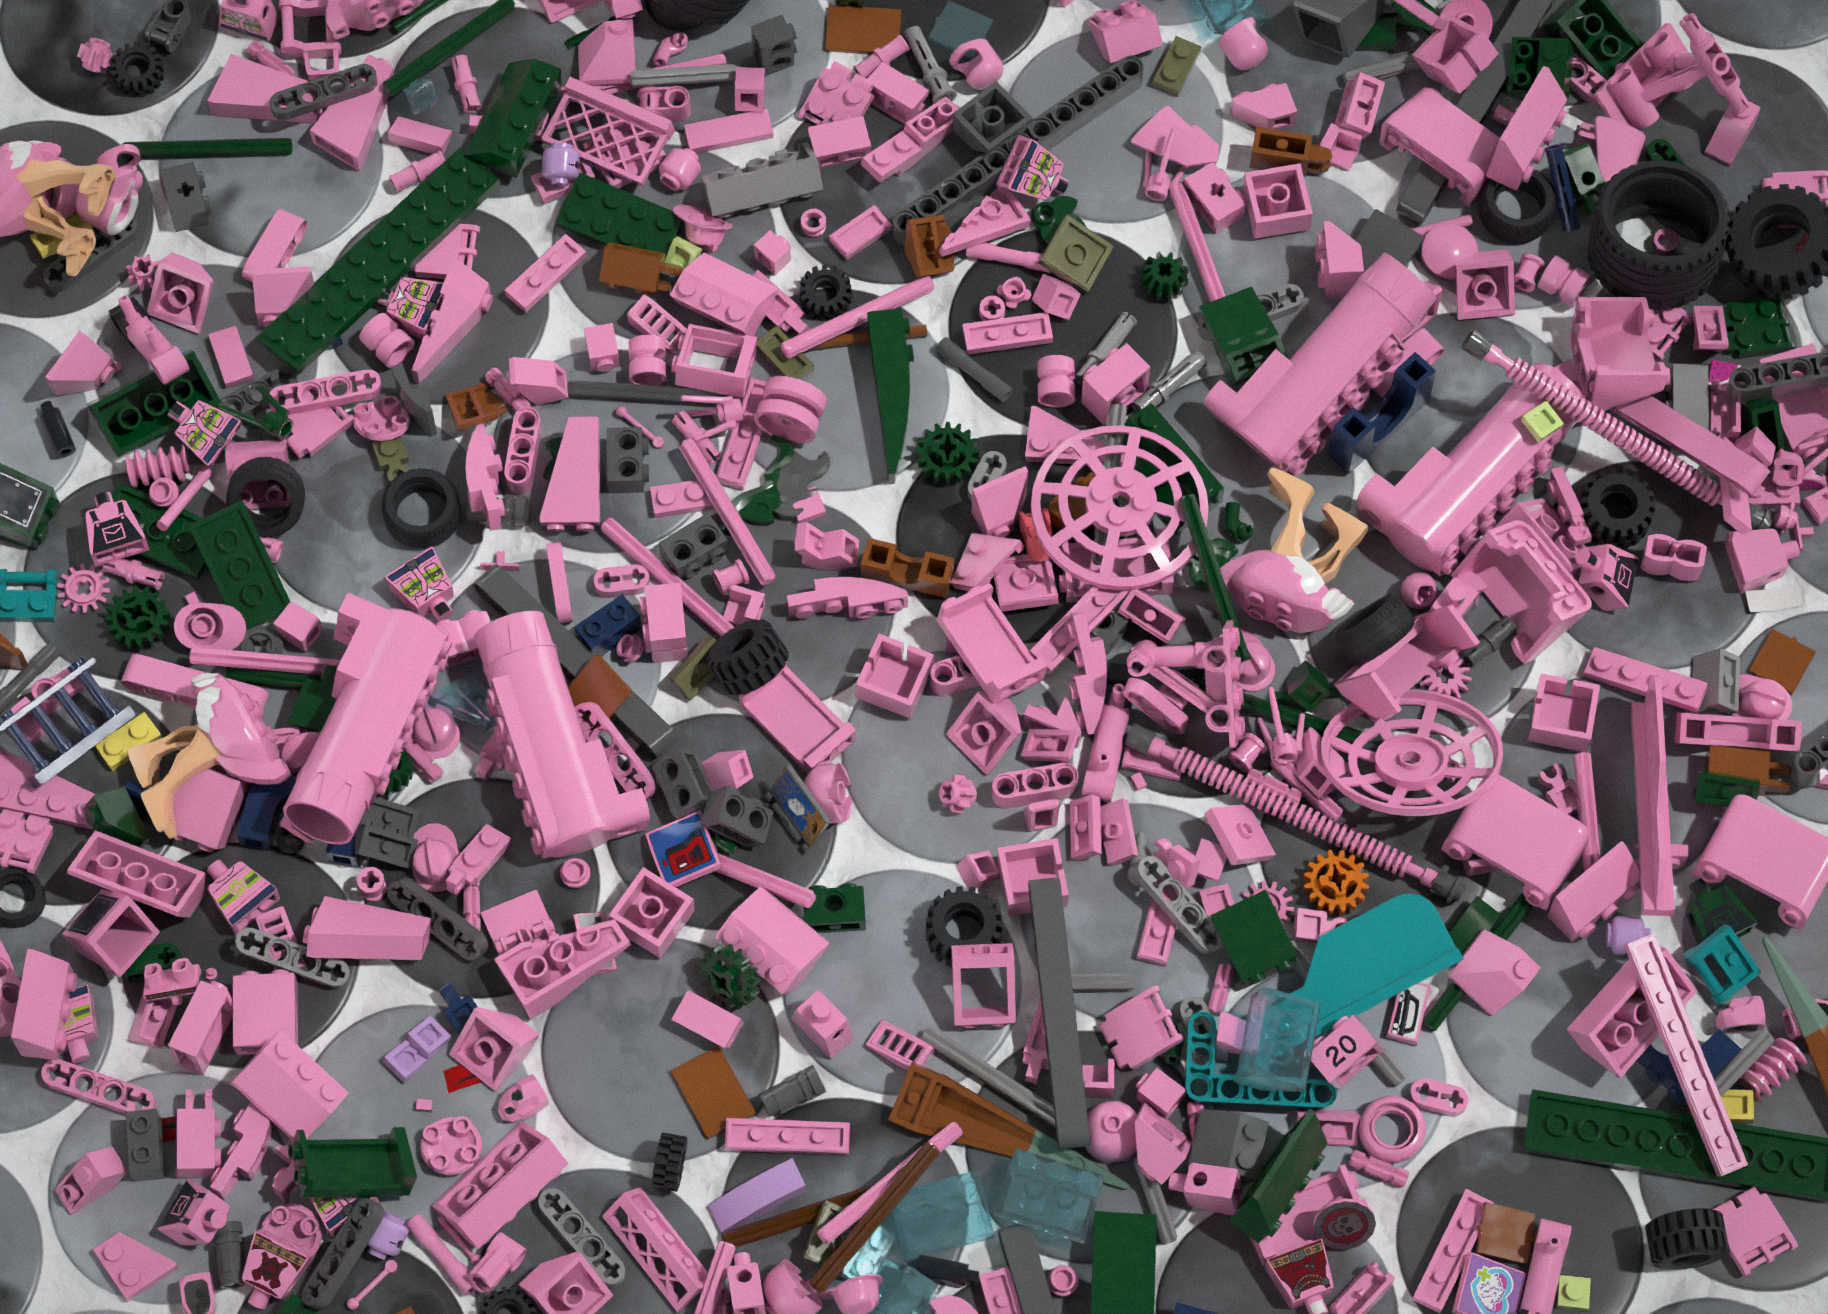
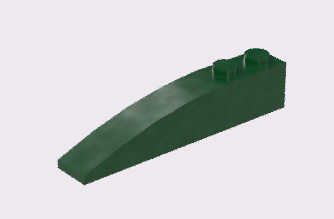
M902 308L867 312V329L889 484H895L903 455L910 398L909 362H914L912 344L907 345L906 335H910L908 317L903 318Z

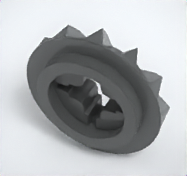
M256 625L246 630L243 641L235 648L236 651L255 652L254 642L260 646L267 644L265 646L266 653L283 655L281 636L276 630L265 625Z

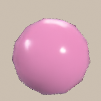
M1413 573L1403 581L1400 593L1403 601L1410 608L1426 609L1437 599L1438 587L1436 581L1429 574Z

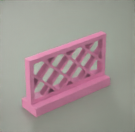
M569 77L565 85L566 91L541 141L548 145L552 143H573V149L578 151L580 159L644 186L667 139L670 140L675 131L672 121ZM572 100L581 104L583 113L567 118L565 109L569 101ZM598 113L606 115L608 124L592 129L589 116ZM585 118L589 130L574 136L570 123ZM623 124L631 126L634 134L618 140L614 128ZM564 125L567 126L570 134L569 138L561 141L551 138L556 128ZM611 129L615 141L599 147L595 134ZM648 135L659 138L655 147L643 151L639 141L640 138ZM592 136L596 148L586 152L578 150L576 141ZM636 140L640 152L624 158L620 146ZM617 147L621 159L612 163L604 161L601 152ZM642 158L645 167L640 176L629 172L626 164Z

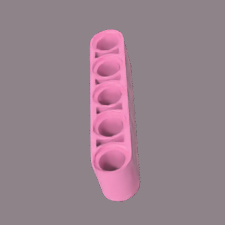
M132 654L123 674L121 684L135 692L196 708L197 698L192 692L194 687L191 686V678L206 672L144 655ZM225 678L241 692L247 693L252 701L257 700L264 710L269 696L267 691L254 685Z

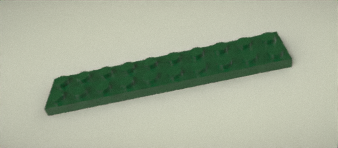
M458 148L327 270L294 304L257 336L258 343L300 375L501 186L499 178L475 160L465 157V153Z
M1531 1090L1523 1147L1524 1152L1747 1189L1755 1187L1759 1191L1828 1202V1138L1731 1122L1748 1165L1717 1177L1695 1120L1691 1115Z

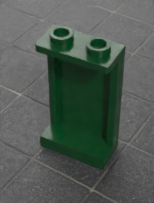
M393 1127L388 1139L306 1140L304 1130H297L293 1141H290L288 1145V1157L290 1160H293L295 1167L294 1182L296 1185H299L302 1198L409 1196L417 1179L405 1127Z
M1094 1211L1092 1223L1093 1249L1090 1314H1154L1157 1215Z

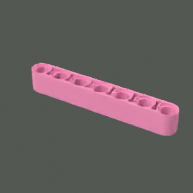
M1650 395L1609 409L1750 496H1753L1770 473L1767 467L1753 457Z

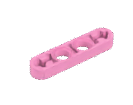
M361 370L278 386L272 389L270 394L278 403L279 397L284 396L286 399L285 405L281 406L289 410V415L376 398L382 391V382L376 371ZM366 380H371V389H366ZM351 382L356 383L357 392H353V386ZM337 384H344L348 387V390L344 395L337 396L332 393L333 387ZM310 389L319 392L318 398L314 401H306L303 398V394ZM293 393H297L299 403H295ZM269 403L271 410L276 412L277 410Z
M591 701L577 705L575 710L584 738L588 742L598 740L602 731L610 734L611 745L609 747L603 746L612 774L626 792L636 790L640 785L639 782L644 781L646 784L643 788L645 798L652 797L657 789L655 778L600 706ZM589 710L591 712L590 720L585 721L583 719L585 711ZM599 723H600V724H601V727L596 728V729L593 730V732H592L591 729L594 728V727H596V726H595L596 724H599ZM620 755L626 756L629 760L630 766L627 771L621 770L617 764V759ZM635 771L638 772V774L633 775V778L628 779V775L633 774Z
M61 1059L49 1060L42 1067V1078L49 1088L126 1114L128 1111H138L136 1104L127 1100L128 1092L130 1091V1096L133 1100L141 1101L143 1097H146L149 1106H143L141 1110L156 1109L157 1107L156 1100L151 1091ZM60 1068L64 1076L71 1078L70 1086L67 1087L68 1082L62 1077H56L55 1081H52V1077L49 1074L50 1071L56 1072ZM90 1077L93 1080L91 1089L84 1092L79 1091L76 1084L80 1078ZM114 1086L119 1087L122 1090V1094L118 1100L108 1101L105 1099L107 1089Z

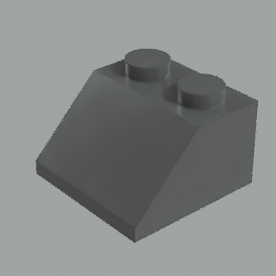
M997 81L952 113L954 132L972 150L985 153L992 152L1033 121V117Z
M1200 1109L1186 1168L1189 1169L1190 1163L1238 1169L1243 1186L1255 1181L1269 1122L1242 1112Z

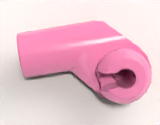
M677 32L673 36L662 40L653 59L655 66H666L671 56L683 52L687 47V35L683 32Z

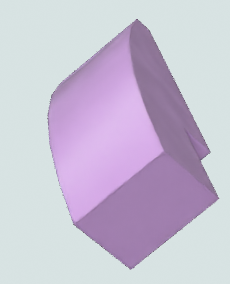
M793 1158L723 1195L711 1203L709 1209L721 1234H724L726 1231L737 1228L778 1209L779 1204L805 1193L806 1185Z

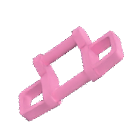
M278 0V8L282 13L283 40L280 42L281 52L292 57L304 59L307 76L311 81L340 71L339 55L341 54V44L332 36L327 25L326 42L303 43L294 40L293 16L311 17L325 15L326 23L329 0ZM333 57L334 67L332 69L317 71L311 69L309 59Z

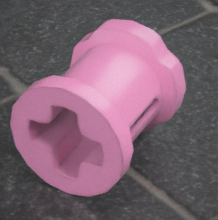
M1523 254L1520 259L1521 266L1514 275V286L1522 291L1532 292L1537 286L1535 281L1539 272L1544 270L1546 264L1536 255Z
M740 559L735 560L733 565L724 569L712 570L713 579L722 595L727 593V589H730L731 584L739 585L744 583L746 585L750 583L748 573Z
M1246 733L1242 744L1236 751H1231L1228 755L1231 763L1246 773L1252 769L1251 764L1256 758L1267 751V746L1252 733Z
M367 867L360 871L357 877V884L361 896L368 902L380 901L387 892L383 873L375 867ZM372 881H376L373 888H368Z

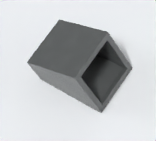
M1295 0L1292 4L1303 41L1350 58L1385 10L1383 0Z

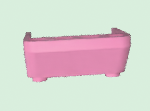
M1453 604L1415 616L1413 628L1398 643L1368 663L1353 666L1334 684L1341 695L1375 719L1383 718V720H1387L1402 710L1399 706V698L1433 668L1441 665L1445 668L1449 667L1460 658L1458 653L1461 650L1474 647L1480 643Z

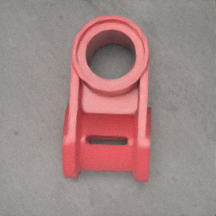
M1043 508L1041 511L1046 530L1050 537H1052L1048 508ZM1023 511L1018 512L1020 534L1024 540L1028 557L1037 562L1050 559L1037 538L1031 513L1024 514Z

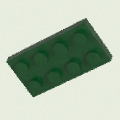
M579 172L556 221V226L604 246L611 242L666 253V259L672 241L677 237L684 221L667 208Z
M118 483L112 494L113 501L115 503L126 500L145 535L149 547L148 551L138 553L137 555L199 580L207 564L188 525L203 519V517L183 509L168 529L162 531L157 527V522L170 506L159 507L151 501L148 494Z
M243 500L188 525L225 604L234 607L241 613L246 623V630L283 612L291 601Z

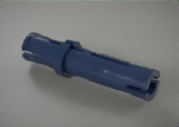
M1551 145L1545 148L1556 193V208L1559 209L1563 226L1562 230L1563 232L1575 231L1581 228L1575 206L1578 201L1572 192L1563 145ZM1557 163H1558V166H1559V171H1560V175H1561L1562 184H1561L1560 177H1559V172H1558V168H1557Z

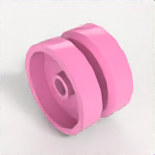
M788 376L769 378L762 393L763 401L759 403L754 416L757 426L771 436L777 435L792 443L812 442L819 428L818 419L822 417L827 405V398L824 393L812 384Z

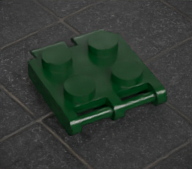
M1778 295L1777 299L1764 297L1727 303L1726 308L1723 309L1726 331H1730L1727 332L1729 343L1726 350L1727 355L1737 354L1738 359L1778 354L1796 349L1794 342L1790 340L1787 328L1790 324L1789 320L1785 318L1782 308L1784 303L1783 296Z

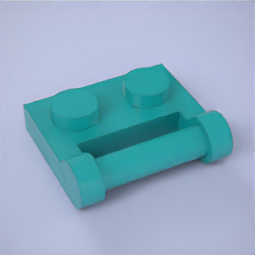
M0 569V622H55L58 570L47 569V572H8L7 569ZM8 583L47 584L46 590H7Z
M1727 924L1722 925L1698 946L1690 948L1683 955L1688 965H1693L1711 991L1710 997L1717 1005L1727 1001L1761 973L1737 935ZM1708 954L1711 955L1728 980L1725 985H1720L1703 960Z

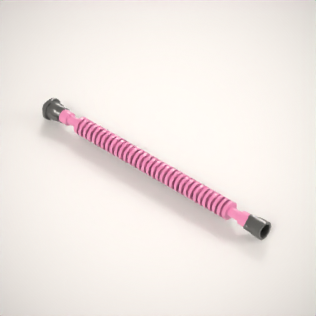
M1474 328L1464 339L1461 345L1462 350L1480 361L1484 359L1492 365L1496 363L1507 370L1505 377L1509 379L1512 377V381L1518 382V385L1521 387L1525 385L1524 388L1528 391L1531 389L1532 394H1537V397L1540 399L1544 397L1543 400L1550 402L1551 406H1556V409L1559 411L1563 409L1562 412L1564 414H1569V417L1575 418V421L1578 423L1582 421L1581 424L1583 426H1588V429L1594 430V433L1598 435L1601 433L1600 436L1602 438H1607V441L1613 442V445L1617 447L1620 445L1619 448L1621 450H1626V453L1632 454L1636 459L1639 457L1638 460L1640 462H1645V465L1651 466L1653 470H1657L1661 475L1664 474V477L1670 478L1672 482H1676L1680 487L1683 485V489L1689 490L1691 494H1695L1698 498L1702 497V501L1708 502L1710 506H1714L1716 503L1722 506L1721 486L1718 485L1717 481H1712V478L1706 477V474L1700 473L1696 468L1693 469V466L1687 465V462L1681 461L1679 457H1674V454L1668 453L1660 445L1657 444L1655 446V442L1649 441L1647 437H1643L1640 433L1636 434V430L1630 429L1628 425H1624L1621 421L1617 422V418L1611 417L1609 413H1605L1602 409L1598 410V406L1592 405L1590 401H1586L1583 397L1579 398V394L1573 393L1571 389L1566 390V386H1560V383L1554 381L1552 377L1547 378V374L1544 372L1541 374V371L1535 369L1532 365L1528 366V362L1525 360L1522 362L1520 357L1512 360L1501 353L1502 349L1492 344L1493 340ZM1749 502L1752 530L1768 529L1772 523V520L1769 518L1770 511L1767 509L1761 510Z
M1134 724L1125 742L1126 746L1145 755L1149 753L1158 758L1161 755L1175 762L1174 769L1178 770L1180 765L1182 766L1180 770L1182 773L1189 769L1187 775L1190 777L1196 772L1194 778L1199 780L1202 775L1201 782L1203 783L1210 779L1208 785L1211 787L1217 782L1215 789L1220 790L1223 785L1222 792L1227 793L1231 789L1229 795L1232 797L1238 792L1236 797L1238 800H1241L1244 795L1243 802L1248 803L1252 799L1250 805L1253 807L1259 802L1257 807L1259 810H1262L1265 805V813L1269 814L1270 810L1273 809L1272 816L1276 817L1279 812L1278 819L1283 820L1286 815V823L1290 824L1292 819H1294L1292 826L1297 827L1300 822L1299 829L1304 830L1308 826L1306 832L1309 834L1315 829L1313 836L1318 837L1321 832V839L1325 841L1327 836H1329L1328 843L1330 844L1336 839L1335 846L1338 848L1341 843H1344L1342 850L1346 851L1348 846H1350L1349 853L1353 854L1355 850H1358L1356 856L1359 858L1362 853H1365L1363 860L1367 861L1369 856H1371L1370 863L1375 864L1376 860H1379L1377 866L1380 868L1383 863H1386L1384 868L1386 871H1389L1392 866V874H1396L1397 870H1400L1398 876L1401 878L1406 873L1421 880L1420 884L1431 888L1430 892L1447 899L1446 903L1451 904L1453 899L1459 902L1466 885L1461 883L1463 880L1462 876L1459 875L1457 878L1442 870L1437 872L1429 867L1424 869L1411 863L1413 856L1408 855L1405 860L1403 859L1405 852L1401 851L1399 856H1397L1398 849L1394 848L1391 853L1389 852L1391 846L1388 844L1385 849H1382L1384 842L1380 841L1378 846H1376L1377 839L1372 838L1371 842H1368L1370 836L1367 834L1361 839L1363 832L1358 831L1355 836L1356 829L1351 828L1347 832L1349 826L1344 824L1341 829L1342 822L1337 821L1334 826L1335 819L1331 817L1326 822L1328 816L1323 814L1320 819L1321 812L1316 811L1313 816V808L1309 807L1308 811L1305 812L1307 805L1302 804L1299 809L1300 802L1295 801L1291 805L1293 799L1290 797L1284 802L1286 795L1281 794L1278 799L1279 792L1274 790L1272 795H1270L1272 789L1269 787L1263 792L1265 785L1260 784L1256 788L1258 782L1254 780L1249 785L1250 778L1246 777L1243 782L1244 775L1239 774L1235 778L1237 772L1234 770L1228 775L1229 768L1225 767L1221 771L1223 766L1221 764L1214 768L1216 762L1213 760L1207 765L1209 759L1204 757L1200 761L1202 757L1200 754L1193 758L1195 752L1192 750L1186 755L1188 750L1186 747L1178 751L1167 746L1166 741L1156 737V733L1138 724Z

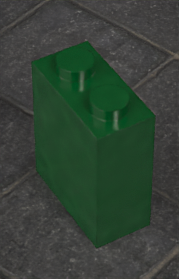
M1266 889L1210 915V919L1241 984L1248 982L1252 986L1265 980V973L1275 968L1280 973L1294 966L1292 960L1297 959L1296 951Z

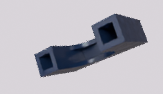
M1414 352L1395 370L1389 391L1366 417L1353 408L1333 426L1328 456L1347 474H1350L1430 400L1436 370Z
M294 773L293 776L281 784H250L237 833L241 846L270 851L277 822L296 783L298 773ZM356 831L349 843L341 845L327 844L326 855L328 862L358 868L361 855L355 854Z
M1720 1029L1700 1046L1713 1079L1742 1050ZM1650 1044L1636 1061L1645 1068L1646 1075L1653 1082H1660L1667 1089V1093L1676 1103L1680 1104L1682 1102L1689 1108L1669 1056L1657 1051Z

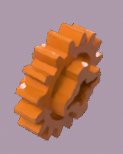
M1328 850L1327 858L1325 859L1322 855L1318 854L1316 856L1317 864L1309 862L1307 867L1309 872H1306L1303 881L1308 882L1304 885L1303 891L1311 893L1308 902L1313 903L1317 901V911H1321L1324 907L1328 908L1329 916H1332L1334 910H1338L1340 915L1344 916L1347 907L1352 912L1356 911V902L1363 904L1365 900L1363 894L1368 893L1369 885L1365 883L1369 879V873H1361L1364 869V863L1356 865L1354 863V854L1348 859L1344 858V850H1341L1338 856H1334L1332 850ZM1326 868V874L1316 879L1317 875ZM1333 876L1334 880H1336L1338 884H1341L1340 890L1338 889V886H1336L1335 882H1331ZM1356 887L1354 893L1346 898V892Z

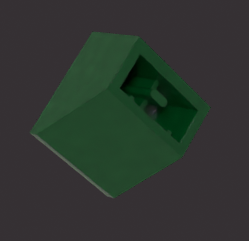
M1512 37L1507 93L1525 97L1541 69L1545 66L1550 69L1567 98L1566 102H1569L1574 50L1570 40L1565 38Z

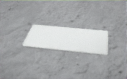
M1000 1242L984 1245L967 1253L971 1270L977 1271L1006 1264Z

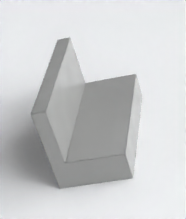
M1722 648L1693 656V678L1708 683L1707 691L1698 712L1715 708L1728 715L1738 713L1740 657Z

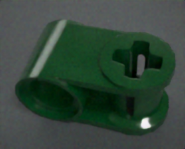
M172 943L148 945L126 970V980L134 983H143L145 966L147 964L158 963L161 965L162 970L172 969V963L177 959H182L183 956L177 946Z

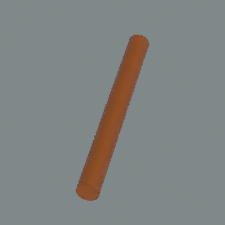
M926 324L910 326V335H906V338L927 336ZM868 331L840 334L812 347V349L869 343Z

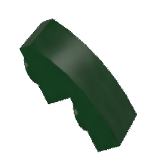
M1478 896L1475 897L1449 932L1456 948H1459L1462 955L1482 929L1489 931L1501 916L1498 911Z

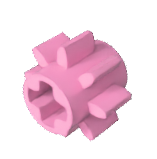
M90 38L89 43L86 42L80 45L77 57L82 58V66L85 69L93 72H103V68H107L112 63L111 58L114 53L109 49L110 44L98 38Z
M150 254L139 258L134 256L133 264L126 266L130 274L128 277L129 284L134 285L137 283L140 292L144 289H152L159 261L152 262Z
M953 774L952 780L945 779L939 790V797L943 802L942 806L950 808V812L963 813L964 808H971L977 796L976 788L972 785L973 781L966 780V777L963 775Z

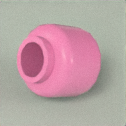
M680 148L672 149L659 165L661 182L673 191L688 189L701 172L698 155L689 148L684 150Z

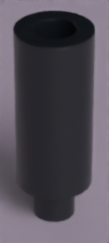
M45 401L40 405L43 411L40 414V419L55 455L58 458L70 456L76 451V447L61 411L58 407H53L51 401Z
M920 1254L916 1277L965 1286L966 1282L977 1284L980 1271L968 1269L969 1264Z

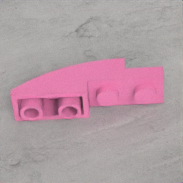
M945 96L905 123L903 131L864 156L861 165L879 183L894 173L898 176L932 151L954 130L952 113L959 108Z
M484 423L477 425L472 434L466 455L468 499L471 512L484 511L489 529L492 531L502 529L500 516H505L503 501L501 498L496 499L495 496L498 495V472L503 471L500 455H494L493 451H496L493 434H487Z
M829 577L814 579V591L787 595V609L789 618L797 617L802 619L812 616L813 613L824 611L826 613H836L848 607L850 618L865 619L873 616L874 613L886 611V613L892 614L900 612L903 608H908V594L904 589L877 580L855 577Z
M1079 610L1070 613L1071 621H1067L1070 638H1076L1078 650H1073L1077 668L1082 667L1083 671L1071 673L1073 681L1068 682L1072 700H1078L1080 710L1075 711L1078 725L1080 728H1084V731L1090 735L1095 732L1104 705L1107 665L1103 639L1100 636L1090 638L1085 613Z
M250 1102L246 1110L242 1109L239 1111L233 1123L236 1136L241 1140L239 1142L235 1141L227 1153L228 1160L222 1168L218 1167L210 1180V1188L213 1194L223 1201L226 1200L241 1175L251 1181L253 1180L266 1155L272 1137L274 1123L252 1102Z

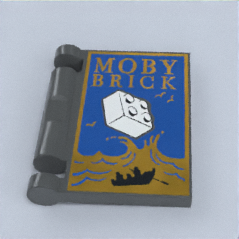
M790 764L784 768L764 798L767 802H771L774 799L777 801L773 804L772 809L797 843L803 840L806 841L801 847L804 854L813 850L815 843L831 820Z

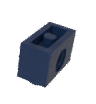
M623 594L574 626L576 638L594 655L599 654L601 657L615 648L623 636L627 634L634 635L642 629L640 615Z

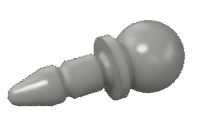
M1139 832L1136 837L1139 856L1130 859L1131 867L1128 870L1129 881L1138 887H1141V885L1134 876V868L1147 854V841L1143 832ZM1146 867L1144 871L1146 876L1152 874L1150 867Z

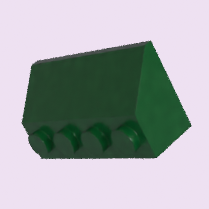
M537 59L509 62L464 156L475 160L483 166L517 178L562 85L561 68Z
M193 350L182 353L190 370L169 383L163 385L152 369L86 404L100 431L117 457L180 425V423L168 416L170 409L177 401L190 410L198 400L213 407L221 403Z
M1152 403L1125 422V426L1147 430L1169 440L1184 452L1202 477L1207 492L1208 512L1222 503L1225 488ZM1124 434L1123 446H1127L1129 434ZM1143 437L1140 438L1138 448L1155 455L1168 467L1182 462L1162 445ZM1136 456L1134 470L1140 472L1146 478L1160 472L1153 464ZM1187 472L1176 477L1182 496L1193 494L1200 509L1199 493L1191 473ZM1168 481L1154 488L1158 502L1174 506L1173 493ZM1160 515L1169 524L1171 518ZM1180 521L1174 533L1177 535L1188 527L1187 523Z
M1309 1109L1287 1131L1229 1219V1222L1257 1243H1260L1267 1235L1271 1238L1275 1235L1282 1225V1222L1278 1219L1282 1213L1287 1215L1297 1201L1293 1196L1296 1192L1301 1193L1310 1182L1311 1178L1307 1176L1309 1171H1315L1325 1158L1321 1153L1328 1143L1316 1113L1312 1109Z

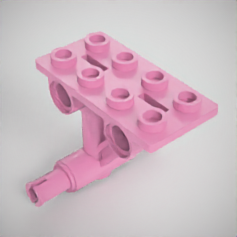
M1690 13L1684 16L1683 20L1679 21V25L1691 41L1690 49L1692 53L1688 52L1672 24L1665 23L1594 94L1607 117L1617 119L1619 122L1636 129H1644L1657 121L1659 113L1656 107L1671 92H1682L1692 86L1695 81L1705 77L1709 78L1718 94L1725 96L1735 114L1745 112L1747 110L1746 107L1749 108L1751 104L1739 87L1740 79L1732 68L1729 57L1723 53L1713 35L1705 32L1695 13Z
M1227 620L1224 625L1223 637H1216L1210 642H1196V645L1158 647L1155 641L1147 639L1131 647V653L1126 663L1130 675L1140 677L1150 673L1205 712V721L1214 732H1229L1230 748H1236L1239 740L1243 739L1245 719L1244 716L1239 717V710H1241V705H1243V688L1237 687V680H1239V675L1242 674L1241 657L1235 656V650L1240 646L1239 628H1234L1233 620ZM1219 650L1223 653L1224 659H1216L1211 651ZM1196 666L1197 669H1205L1206 692L1171 667ZM1215 710H1223L1228 717H1218Z

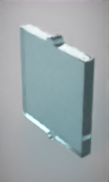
M948 1L942 14L936 17V24L928 40L954 51L966 42L975 39H986L985 36L993 23V19ZM968 50L964 55L973 59L977 51Z

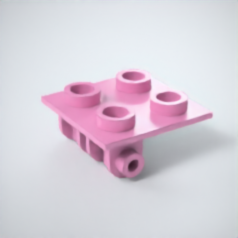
M537 889L480 912L499 956L520 943L527 941L533 943L549 939L550 935L556 934L553 922L548 917Z

